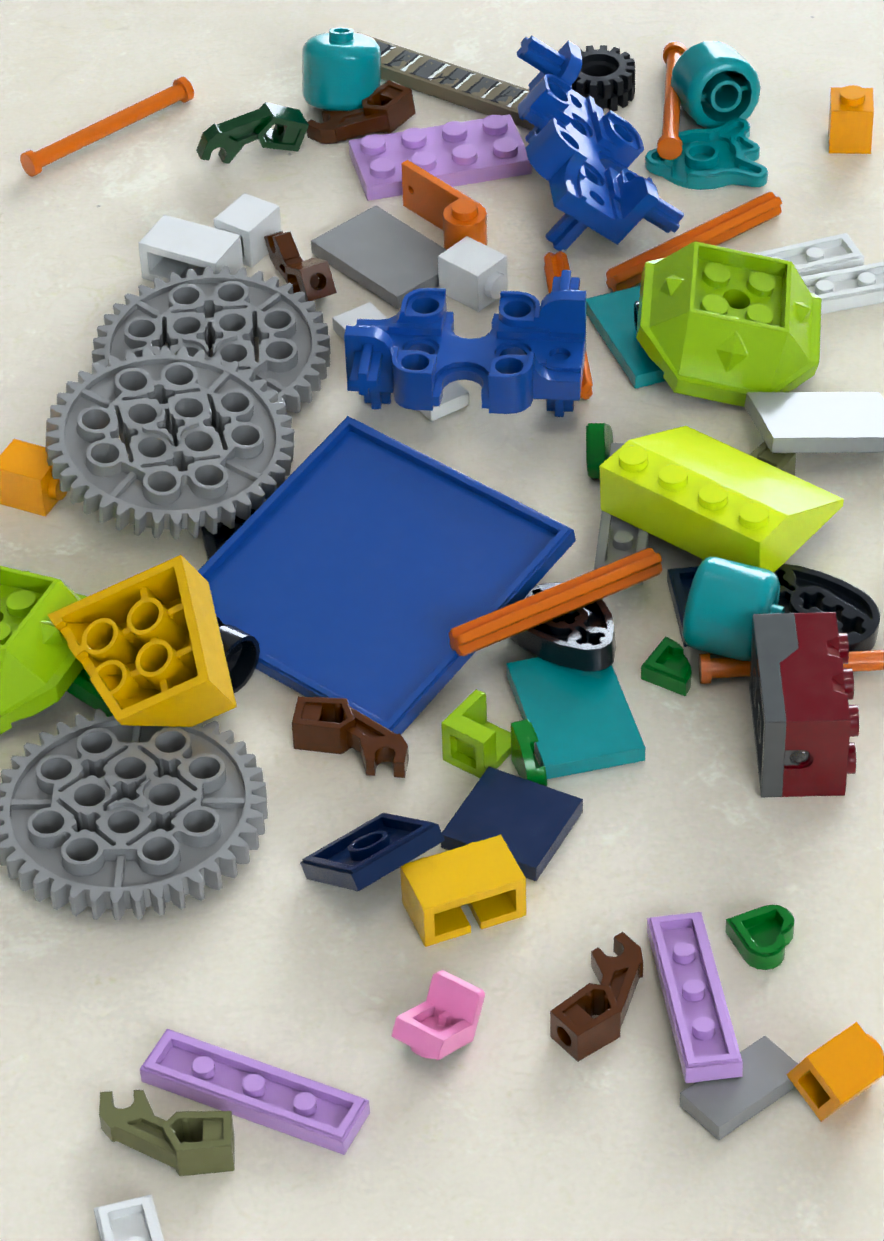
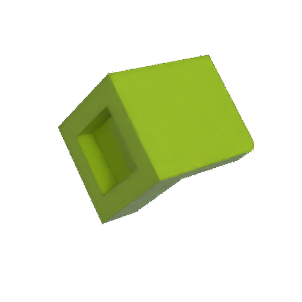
M476 689L441 723L443 760L478 778L482 777L488 767L497 769L511 755V732L487 721L486 693Z

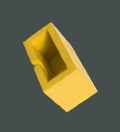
M502 835L472 842L429 857H423L400 867L402 903L425 947L471 933V925L461 908L462 905L468 904L481 929L526 916V878Z

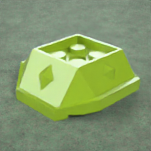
M694 241L665 258L645 262L641 275L636 339L650 359L664 372L663 378L674 393L744 407L747 392H790L815 375L820 359L822 299L808 290L791 261Z
M0 566V734L11 729L12 722L34 716L59 702L84 668L80 661L75 658L67 646V641L53 625L48 614L87 597L74 593L60 579Z

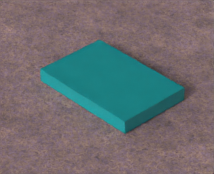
M640 286L586 298V314L634 388L666 381L663 378L664 372L650 359L636 339L634 304L636 301H639Z
M539 657L506 663L507 678L522 719H528L537 734L539 742L534 743V751L540 767L545 766L547 779L645 761V745L612 665L600 671L586 672L559 666Z

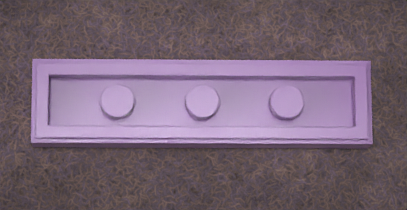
M694 912L647 918V933L685 1083L743 1077V1062L702 913Z
M166 1029L140 1068L141 1081L221 1111H232V1115L343 1155L347 1152L370 1114L369 1100L170 1029Z

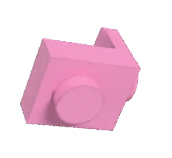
M440 970L432 976L426 1001L396 1017L391 1037L409 1045L411 1050L421 1057L440 1060L473 1041L485 993L482 989L444 970Z

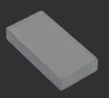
M763 1036L740 1052L743 1062V1077L695 1082L680 1093V1106L718 1140L795 1088L787 1074L798 1063L766 1036Z

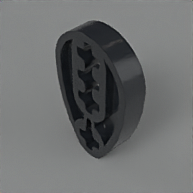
M783 564L774 572L780 583L778 605L785 607V613L836 612L838 633H847L849 652L871 651L877 640L880 612L876 603L868 594L841 579L802 566Z
M562 582L536 585L525 598L559 585ZM602 599L511 637L516 644L527 652L563 667L593 672L606 669L614 662L616 650L615 626L612 614Z

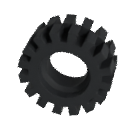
M593 45L586 46L585 52L580 49L582 67L577 79L572 84V90L585 98L588 96L594 98L595 104L603 109V113L605 108L614 112L618 111V105L622 108L626 107L628 101L634 99L635 94L634 59H630V54L626 51L620 54L619 48L613 47L611 51L607 50V45H600L598 50H594Z

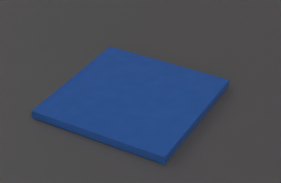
M347 416L215 552L198 572L209 582L215 613L222 623L235 626L252 635L258 641L260 654L255 669L305 697L347 698L350 707L392 732L402 734L475 653L459 656L456 651H453L449 644L450 630L524 599L573 545L576 538L574 530Z

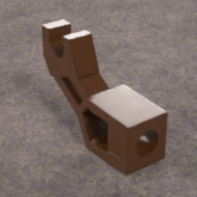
M388 80L369 97L362 100L363 108L352 111L323 110V123H318L312 119L308 121L307 137L322 144H332L373 132L392 133L416 113L412 89Z
M283 231L264 236L268 253L275 269L280 272L287 284H293V293L303 291L306 302L337 293L328 261L316 258L304 261L300 257L291 232L283 233Z
M298 696L292 720L294 749L343 754L353 748L361 753L366 775L375 776L378 764L390 762L393 763L394 777L405 778L409 761L408 744L400 733L392 732L350 707L347 698Z
M624 932L614 937L613 952L617 955L616 957L607 956L598 947L591 951V967L600 985L587 984L550 1011V1037L577 1062L620 1037V1029L639 978L643 977L641 947Z

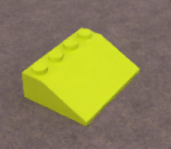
M688 426L628 440L599 466L600 504L602 511L703 560L710 556L768 569L772 572L781 567L843 507L844 499Z

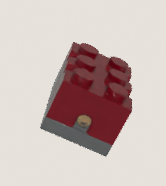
M836 612L753 614L749 692L761 798L845 796L847 774L856 773L855 743L849 742V739L859 735L858 705H849L848 700H853L854 676L852 668H843V664H848L849 643L847 633H838Z

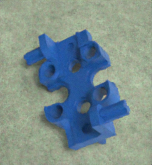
M532 35L530 38L525 37L521 41V48L517 51V57L540 71L528 85L530 92L518 104L519 118L521 120L525 119L535 126L525 137L526 142L529 143L526 147L527 157L532 167L549 181L554 207L565 213L546 234V239L553 243V247L556 250L566 251L583 231L589 227L618 245L643 218L666 233L670 231L675 233L680 227L679 222L684 217V213L659 198L657 187L650 177L646 179L628 170L633 161L644 151L643 142L637 130L611 110L604 115L603 109L595 104L594 98L591 96L585 98L572 90V84L577 79L582 67L580 47L568 40L557 52Z
M562 270L561 277L553 278L552 291L543 298L541 306L539 300L529 293L501 291L499 314L494 313L491 331L484 337L473 339L461 338L453 332L454 313L447 312L445 288H419L410 291L404 296L401 309L395 316L381 320L357 319L355 326L346 325L344 341L347 390L359 391V395H364V403H371L372 409H381L382 404H390L391 393H393L395 402L405 409L433 411V406L440 407L443 389L446 385L457 380H470L480 384L482 387V408L489 409V413H519L530 407L533 399H546L547 411H555V417H564V412H573L574 401H580L586 353V291L579 290L580 278L571 277V270Z

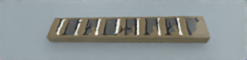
M371 37L380 46V79L393 81L412 90L488 116L510 114L515 125L529 130L535 127L527 120H521L518 113V104L530 92L529 89Z

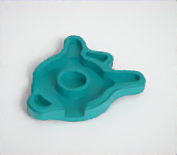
M742 118L733 119L716 128L692 129L679 132V138L683 144L682 153L674 160L661 158L657 148L650 150L645 156V167L650 173L664 177L668 181L688 189H716L732 184L762 187L768 181L767 168L754 162L760 157V147L756 142L748 139L750 137V123Z

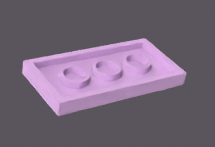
M510 114L502 116L490 115L483 119L465 122L451 121L440 126L421 129L409 128L403 132L384 135L371 134L360 139L348 140L349 155L367 201L403 195L401 163L406 160L411 161L452 187L532 174V165L528 160L526 147Z

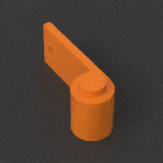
M406 160L401 163L403 206L443 230L444 248L446 250L466 236L487 246V213L480 203L411 161Z

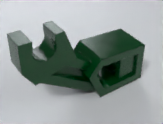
M265 102L255 111L219 124L214 123L202 133L196 151L200 159L209 161L212 151L220 148L218 155L222 162L227 164L234 159L245 144L255 140L259 141L262 148L299 151L309 124L299 109Z

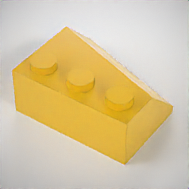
M182 555L176 556L48 614L49 619L61 632L68 643L67 646L75 658L80 661L90 676V681L121 725L193 727L237 707L209 582Z

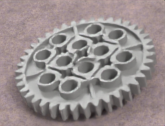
M207 266L203 271V275H197L190 268L187 270L186 278H181L175 272L170 273V282L168 283L155 278V288L151 289L140 285L138 286L139 296L127 293L125 295L126 305L115 303L113 305L114 314L104 315L105 325L97 327L98 337L93 338V363L97 362L105 367H108V356L113 355L122 362L125 361L126 350H130L137 357H142L144 347H148L154 355H159L165 343H168L171 355H177L181 347H186L188 356L194 357L202 349L205 351V360L209 361L220 354L222 355L223 366L233 361H238V373L252 369L254 371L253 382L265 379L267 381L266 391L276 390L278 392L277 402L285 403L286 410L294 413L301 412L300 402L310 403L312 401V391L321 390L320 380L327 378L326 367H330L331 352L328 325L323 323L322 312H316L315 302H306L303 291L293 293V284L291 283L279 287V277L277 276L268 279L266 282L263 281V272L258 271L252 277H247L246 268H241L235 275H230L228 266H224L219 274H214L211 267ZM255 337L259 339V362H255ZM211 348H213V356H212V357H210V349H211Z
M162 346L159 355H154L148 347H144L142 357H137L130 350H126L125 361L121 362L118 358L110 355L108 356V367L94 362L92 363V374L84 371L78 372V382L68 381L66 383V393L57 394V405H51L50 418L46 421L47 463L49 466H52L53 479H60L61 492L70 491V502L72 504L84 501L83 512L85 514L99 510L100 523L107 522L114 517L116 518L117 530H122L129 523L134 524V534L138 536L148 527L152 528L154 538H159L164 529H169L174 539H179L182 529H187L193 538H198L200 527L205 526L209 532L217 534L218 522H222L225 526L232 529L235 527V515L243 520H247L251 516V508L257 510L265 502V499L267 500L285 481V476L290 475L291 462H293L294 429H291L292 418L286 415V404L277 402L278 392L276 390L266 391L267 381L265 379L253 382L254 371L252 369L238 373V361H233L223 366L222 355L218 354L209 361L205 360L204 350L200 349L194 357L188 356L186 347H181L177 355H171L167 346Z
M96 709L94 720L88 721L85 717L78 714L75 716V727L70 728L62 722L57 723L58 735L56 736L42 731L39 733L41 746L26 743L24 745L25 756L13 755L11 758L12 769H3L1 771V866H7L10 879L19 878L22 891L34 888L35 900L40 902L51 896L53 909L56 910L70 902L72 915L75 916L80 914L86 907H91L93 919H99L106 909H112L115 920H120L126 909H132L136 918L142 919L146 907L152 906L159 915H164L166 902L172 901L178 908L183 909L185 908V896L188 894L200 901L205 899V885L216 890L222 889L221 875L235 878L238 875L237 864H248L250 862L249 850H258V835L265 833L264 820L268 819L266 783L263 782L262 768L256 766V756L254 754H247L244 741L234 743V733L231 730L219 733V723L217 721L208 723L205 726L199 723L193 727L121 725L114 716L107 717L101 709Z

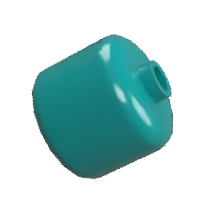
M339 27L330 29L329 33L313 36L304 44L302 49V93L309 105L330 111L363 108L362 100L369 97L380 87L381 51L380 46L373 38L354 33V30L351 28Z
M703 41L691 46L679 57L672 70L671 86L680 99L682 109L698 125L707 129L722 126L736 118L746 120L752 115L759 102L761 86L757 72L733 47L720 41Z
M710 556L705 558L696 571L686 602L682 628L685 644L693 649L741 661H751L753 614L785 613V607L778 605L780 583L777 575L768 569Z

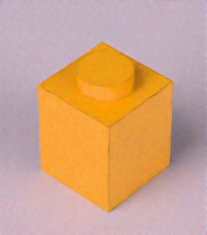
M856 85L831 87L828 125L829 153L871 154L874 117L873 88H862Z
M13 439L0 455V504L46 517L56 503L64 499L67 492H61L60 479H53L52 466H49L47 463L46 447Z
M855 1022L806 1056L787 1074V1077L822 1122L884 1076V1053L879 1043L872 1036L866 1034L860 1025Z

